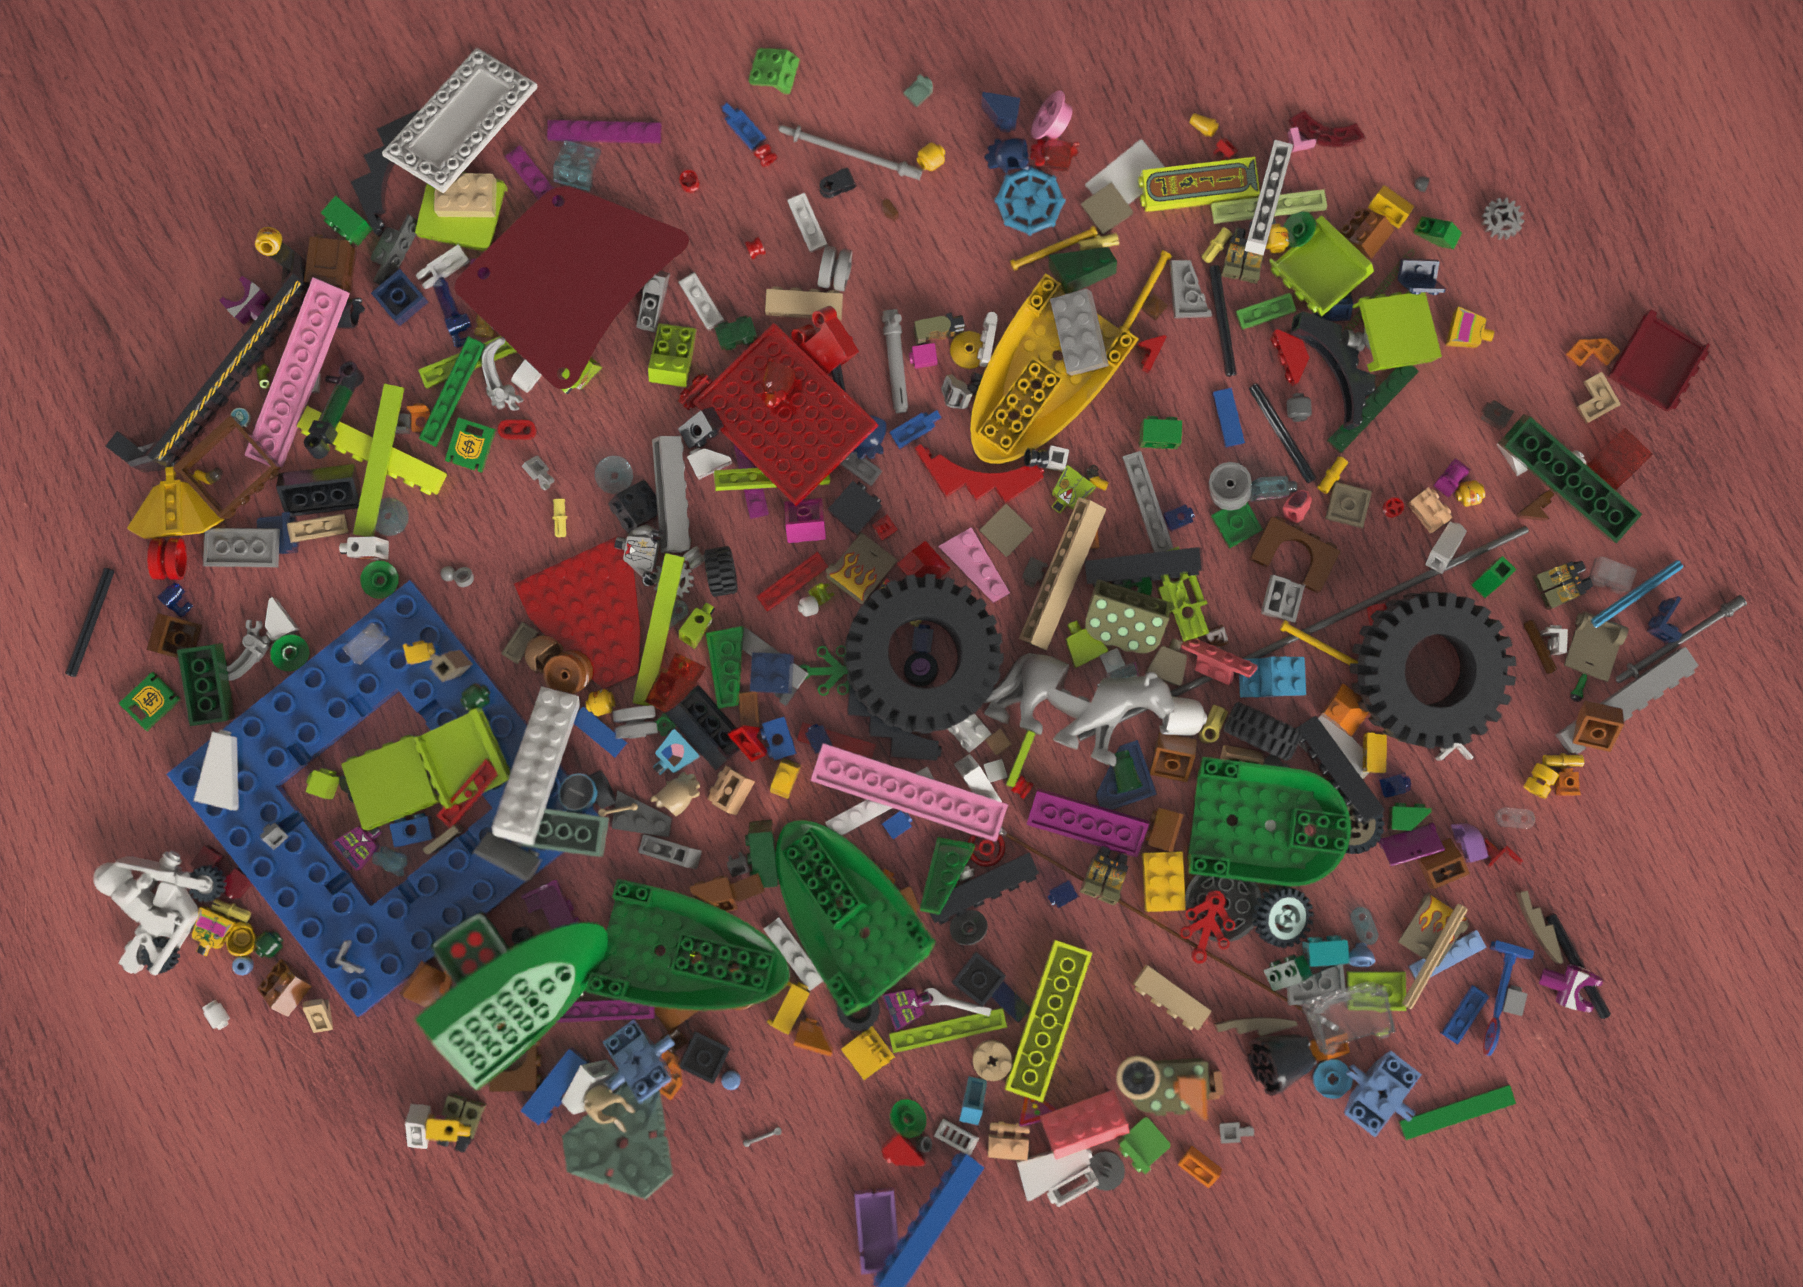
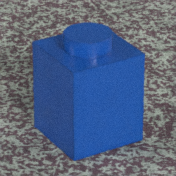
M900 811L882 823L891 838L895 839L912 827L910 823L913 820L907 812L903 814Z

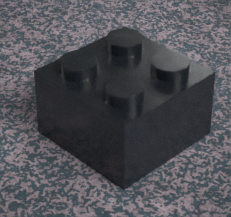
M974 951L951 982L983 1007L1006 978V974L978 952Z
M694 1031L677 1067L714 1084L730 1048Z

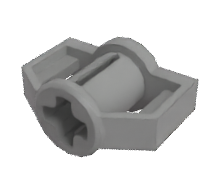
M952 374L946 375L941 388L945 398L944 403L951 408H967L972 393L967 389L966 383L957 380Z

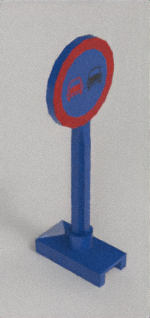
M1497 940L1495 942L1491 941L1490 949L1505 954L1503 960L1504 967L1494 1005V1016L1489 1022L1484 1036L1483 1053L1486 1056L1492 1055L1499 1039L1501 1025L1499 1017L1503 1010L1512 967L1515 965L1516 957L1533 959L1534 955L1533 950Z

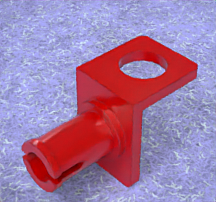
M1488 838L1484 840L1488 856L1491 857V862L1487 865L1488 868L1504 852L1517 864L1520 865L1523 862L1508 846L1503 850H1499Z

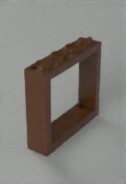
M232 415L225 419L174 466L217 516L222 519H229L237 512L236 509L240 505L244 506L251 500L250 496L255 492H260L269 479L273 480L279 475L278 471L282 468L238 418ZM237 428L271 467L224 509L189 469L233 429Z

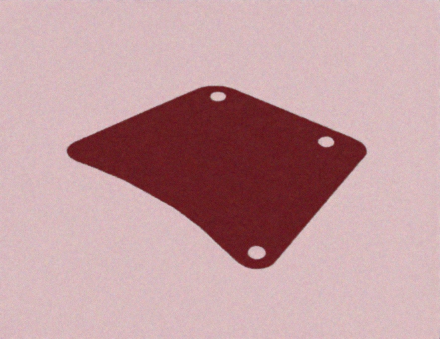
M570 186L557 187L540 197L456 279L455 292L552 386L558 389H567L577 383L597 344L615 317L653 276L687 248L689 236L681 229ZM556 195H561L565 198V203L561 207L553 205L552 200ZM487 267L490 270V276L487 279L478 277V270L480 268ZM560 368H567L570 375L567 379L561 380L557 377V371Z

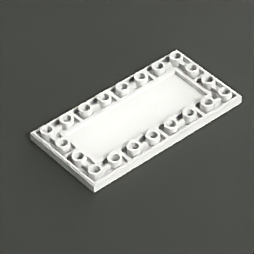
M476 48L383 150L382 154L390 161L444 193L537 89V83Z

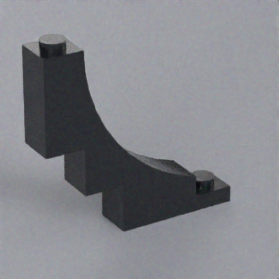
M418 110L377 128L384 146L363 155L371 172L350 181L368 221L378 237L384 232L383 227L385 225L380 215L386 213V188L390 173L395 165L394 162L384 157L382 152L419 112Z
M852 684L849 685L847 716L870 717L868 737L891 738L890 758L937 761L938 757H941L942 746H939V741L921 738L909 732L901 731V728L896 726L889 727L885 725L882 719L877 716L873 717L868 713V708L862 701L859 702L855 697V690Z

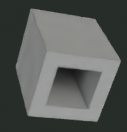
M1511 985L1510 989L1507 988L1502 1011L1522 1016L1528 994L1522 992V988Z

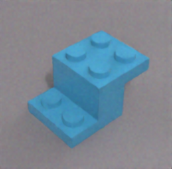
M1305 657L1245 659L1258 665V668L1250 678L1239 674L1240 698L1306 695Z

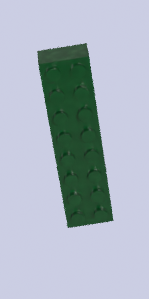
M1523 414L1498 443L1608 540L1617 544L1641 517L1642 513L1531 416Z

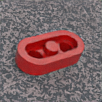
M503 420L499 423L497 429L499 435L506 440H530L537 433L535 424L530 420ZM510 427L511 432L505 433V429ZM529 427L530 432L528 434H525V428Z

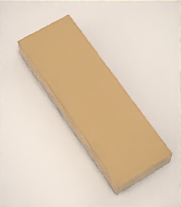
M345 514L287 523L291 543L348 533Z

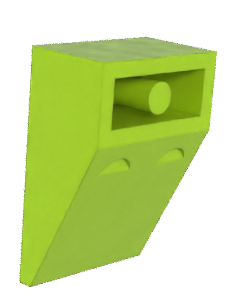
M658 324L648 367L649 382L687 387L696 335L695 328Z

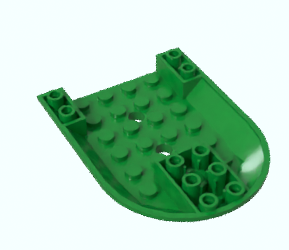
M1202 757L1196 782L1188 851L1190 874L1283 886H1303L1323 879L1339 865L1350 842L1351 821L1349 811L1342 796L1327 780L1317 774L1300 769ZM1229 815H1234L1237 819L1234 826L1227 824L1226 819ZM1267 820L1275 822L1276 827L1273 831H1268L1265 828ZM1307 825L1313 828V833L1310 836L1305 833Z

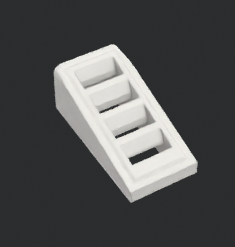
M945 1119L941 1121L934 1135L936 1138L967 1155H971L979 1140L977 1136ZM949 1126L950 1128L946 1136H942L946 1127ZM956 1130L957 1132L953 1140H949L953 1131ZM963 1134L964 1136L960 1144H957L960 1135ZM969 1137L971 1140L967 1148H964V1145Z

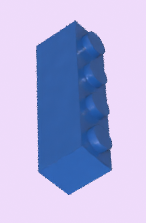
M571 1047L520 1111L537 1125H540L542 1122L546 1124L553 1115L551 1110L554 1106L558 1108L562 1104V1096L568 1090L580 1066L588 1064L590 1061Z

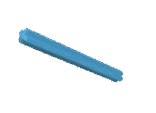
M1675 560L1593 617L1591 623L1594 627L1598 628L1683 568V564L1679 560Z

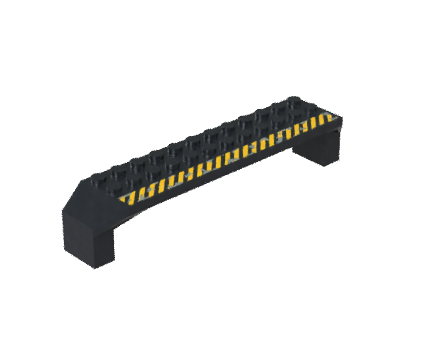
M282 242L280 250L276 254L269 256L283 267L281 289L159 441L140 446L130 437L117 431L105 447L131 467L144 473L165 470V467H174L181 460V456L192 448L196 437H200L204 433V427L208 422H212L216 418V412L220 407H224L227 404L228 397L232 392H236L239 389L240 382L244 377L246 378L251 374L255 363L263 359L267 348L275 344L279 333L284 332L288 327L287 323L300 312L299 308L302 306L310 286L304 282L306 260Z

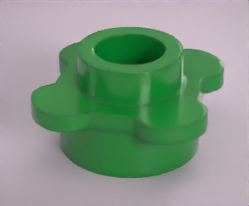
M665 713L657 721H654L657 723L661 736H667L668 732L676 727Z

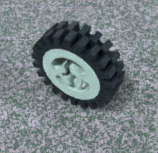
M1276 886V889L1271 887L1269 888L1270 893L1266 891L1262 893L1265 897L1264 899L1258 898L1257 901L1261 903L1260 906H1254V909L1258 910L1257 913L1252 914V917L1257 919L1252 921L1253 926L1257 927L1254 930L1260 934L1259 937L1271 945L1281 948H1287V946L1290 948L1294 947V943H1301L1299 938L1305 939L1307 937L1304 931L1310 932L1311 930L1307 925H1313V920L1309 919V917L1314 916V912L1309 911L1313 906L1308 903L1310 901L1309 898L1305 897V894L1299 890L1288 886ZM1288 904L1291 910L1283 908L1282 906ZM1275 923L1284 927L1281 929H1277Z

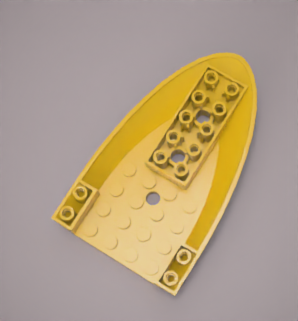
M1046 273L1023 303L999 341L976 394L971 417V443L978 458L987 463L1001 464L1014 461L1023 457L1028 447L1037 449L1056 436L1096 397L1139 340L1123 328L1121 331L1097 314L1109 366L1074 376L1068 374L1064 358L1055 360L1052 356L1053 352H1062L1050 299L1065 294L1060 288L1061 283ZM1038 381L1041 384V388L1033 389L1031 383ZM1017 412L1019 418L1012 420L1009 418V413Z

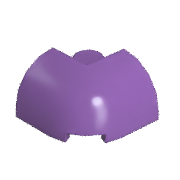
M1468 823L1451 824L1455 842L1461 844L1465 862H1474L1488 857L1484 839L1475 826Z

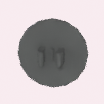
M1103 1151L1096 1153L1090 1158L1089 1165L1099 1181V1185L1095 1186L1097 1189L1108 1191L1115 1189L1121 1184L1124 1179L1125 1168L1119 1156L1112 1152Z

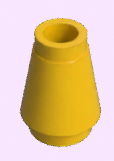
M1196 113L1193 114L1189 122L1206 137H1213L1219 126L1215 119Z

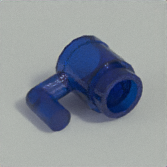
M467 312L444 318L449 334L457 348L463 347L467 337L460 339L458 333L472 327Z
M175 581L171 585L169 584L157 596L166 607L174 611L179 617H184L194 607L189 601L182 608L177 605L183 598L182 595L186 590Z

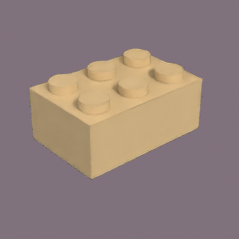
M461 173L444 193L435 188V213L438 217H496V178L493 174Z

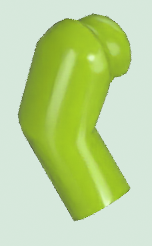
M262 364L260 367L258 366L256 372L260 386L265 389L270 385L266 375L270 372V368L266 364Z

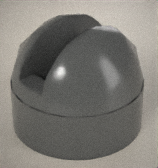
M1425 176L1418 177L1415 180V188L1425 193L1430 178Z
M921 1136L915 1141L916 1149L920 1152H929L932 1148V1141L928 1136Z

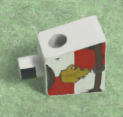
M349 537L347 543L340 544L339 550L341 554H347L348 557L358 560H388L389 541L377 537Z

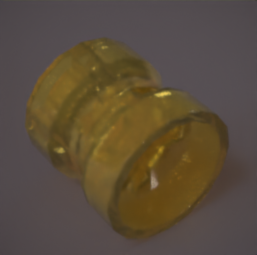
M477 315V328H475L474 335L482 338H493L494 331L492 327Z

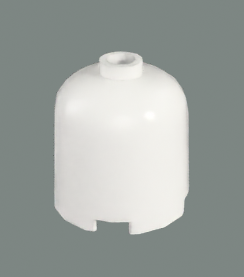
M1172 696L1175 709L1170 714H1166L1162 719L1163 726H1159L1160 732L1167 735L1191 736L1197 734L1207 721V714L1204 713L1202 704L1194 699Z

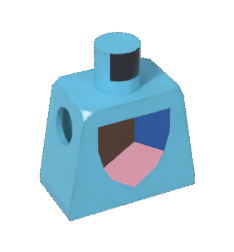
M673 729L655 752L661 760L653 768L659 775L668 768L673 773H676L698 759L700 755L676 729Z

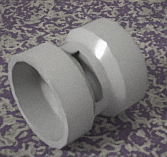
M1344 330L1340 344L1362 351L1366 345L1364 333Z

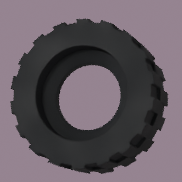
M878 999L868 1005V1012L861 1019L853 1018L850 1014L845 1015L839 1004L837 1005V1015L840 1022L852 1031L869 1029L874 1025L879 1016L880 1006Z

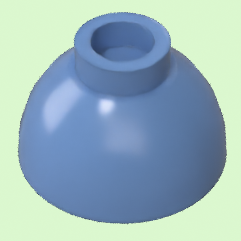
M1356 943L1355 948L1349 953V961L1352 966L1369 967L1375 963L1374 954L1367 948L1366 943Z

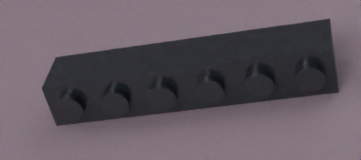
M1200 547L1085 561L1087 584H1093V588L1096 585L1097 579L1108 583L1111 582L1114 585H1122L1123 581L1130 580L1131 583L1142 582V578L1156 581L1161 580V576L1168 575L1169 579L1180 578V574L1188 573V576L1200 575L1199 572L1204 571L1202 548Z
M1315 715L1297 727L1298 730L1302 731L1299 743L1305 745L1308 749L1306 750L1308 756L1312 760H1316L1321 774L1329 778V783L1340 793L1346 806L1350 807L1353 811L1352 816L1356 822H1361L1364 826L1381 815L1385 810L1318 717Z
M1030 852L953 888L940 915L930 913L934 924L938 922L939 925L950 921L949 917L954 914L957 917L967 913V908L974 906L975 909L985 904L984 900L991 897L994 900L1002 896L1001 892L1006 889L1009 892L1019 888V883L1023 881L1029 883L1036 880V875L1040 873Z

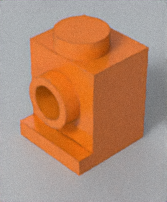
M1573 768L1561 769V772H1558L1559 777L1555 782L1556 796L1581 795V791H1579V772H1573ZM1569 778L1571 779L1570 786L1567 784V779Z

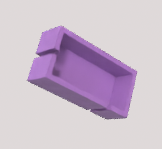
M894 1187L876 1189V1193H873L872 1189L855 1191L861 1274L877 1273L885 1266L886 1258L893 1254L897 1248L898 1229Z

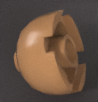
M546 635L538 636L527 643L524 653L525 661L536 674L538 672L543 674L547 662L556 655H559L563 651V646L553 637Z

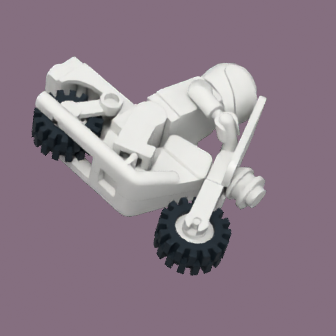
M174 851L165 852L159 862L127 856L116 860L115 863H104L96 869L93 877L95 887L100 892L110 897L112 896V899L136 922L140 921L141 924L135 931L136 936L134 939L130 940L124 949L126 951L119 961V964L123 966L125 971L135 974L147 965L146 970L153 975H157L173 969L178 964L179 960L177 959L180 958V954H177V952L180 951L179 948L198 918L199 909L192 898H198L200 902H208L220 897L221 893L225 891L223 887L227 883L223 881L226 877H222V870L218 871L216 866L205 865L195 869L193 872L182 871V867L177 866L181 864L182 860L180 855ZM130 869L146 873L142 874L138 881L133 879L134 876ZM158 881H163L159 884L156 895L153 894L151 890L158 884Z

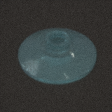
M608 456L598 463L595 469V480L603 491L617 494L630 486L633 480V470L629 462L624 458ZM613 473H618L616 479H612L611 475Z
M394 498L382 499L375 530L385 536H394L401 533L406 528L409 520L406 506ZM386 513H391L390 519L385 518Z

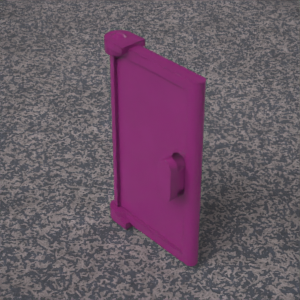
M1433 822L1411 831L1408 830L1385 838L1381 837L1378 842L1390 866L1445 851Z

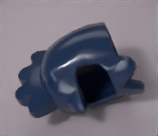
M1012 138L1005 141L995 139V144L987 147L989 153L984 158L988 162L987 166L989 169L999 167L1004 173L1014 168L1031 170V166H1028V147L1025 139Z
M869 415L879 426L851 453H857L859 459H864L866 455L869 459H873L876 453L883 454L884 450L881 444L884 440L887 426L884 420Z

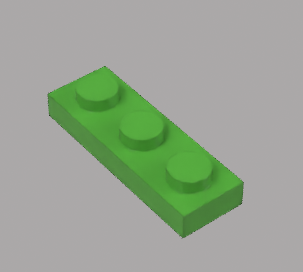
M1289 293L1238 310L1235 313L1241 330L1295 313L1296 308Z

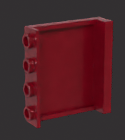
M1651 309L1644 314L1609 373L1608 378L1667 412L1679 405L1681 401L1679 399L1680 395L1689 388V380L1698 373L1700 369L1698 365L1701 360L1704 361L1708 356V348L1711 344L1703 345L1657 318V312Z

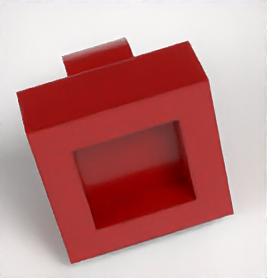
M1225 137L1216 144L1218 148L1214 150L1213 154L1216 155L1219 151L1223 152L1224 156L1220 160L1223 161L1233 157L1239 150Z
M888 514L872 524V527L882 541L898 531Z

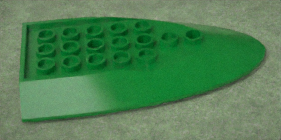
M793 821L783 827L777 841L776 866L780 889L787 911L812 964L845 1015H849L870 1005L930 954L935 940L891 880L867 855L848 839L828 827L811 821ZM865 928H868L870 931L867 938L862 936V931Z
M617 878L612 895L615 903L606 931L608 936L607 949L597 972H590L585 992L654 1007L683 1010H724L749 1006L776 995L788 983L790 972L786 958L779 948L767 936L740 918L713 905L676 892ZM664 946L666 949L665 954L657 956L656 949ZM694 956H702L701 961L693 963ZM734 963H738V970L731 972V965Z
M576 922L538 934L502 953L471 973L414 1017V1020L431 1042L473 1088L480 1090L531 1048L575 1003L586 989L590 972L596 973L604 958L608 944L607 932L602 925L597 923ZM505 1023L502 1028L496 1029L498 1024Z

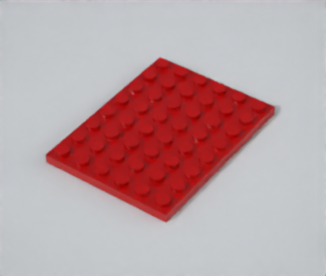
M775 323L692 402L700 411L714 407L724 425L720 431L795 506L812 492L879 426ZM772 358L773 364L781 362L783 369L779 372L769 369L768 359ZM764 380L772 382L770 387L764 386V389L762 387ZM770 388L774 389L773 393L769 392ZM781 389L786 392L785 400H781L777 406L773 404L771 407H768L761 400L764 391L770 395L775 394Z

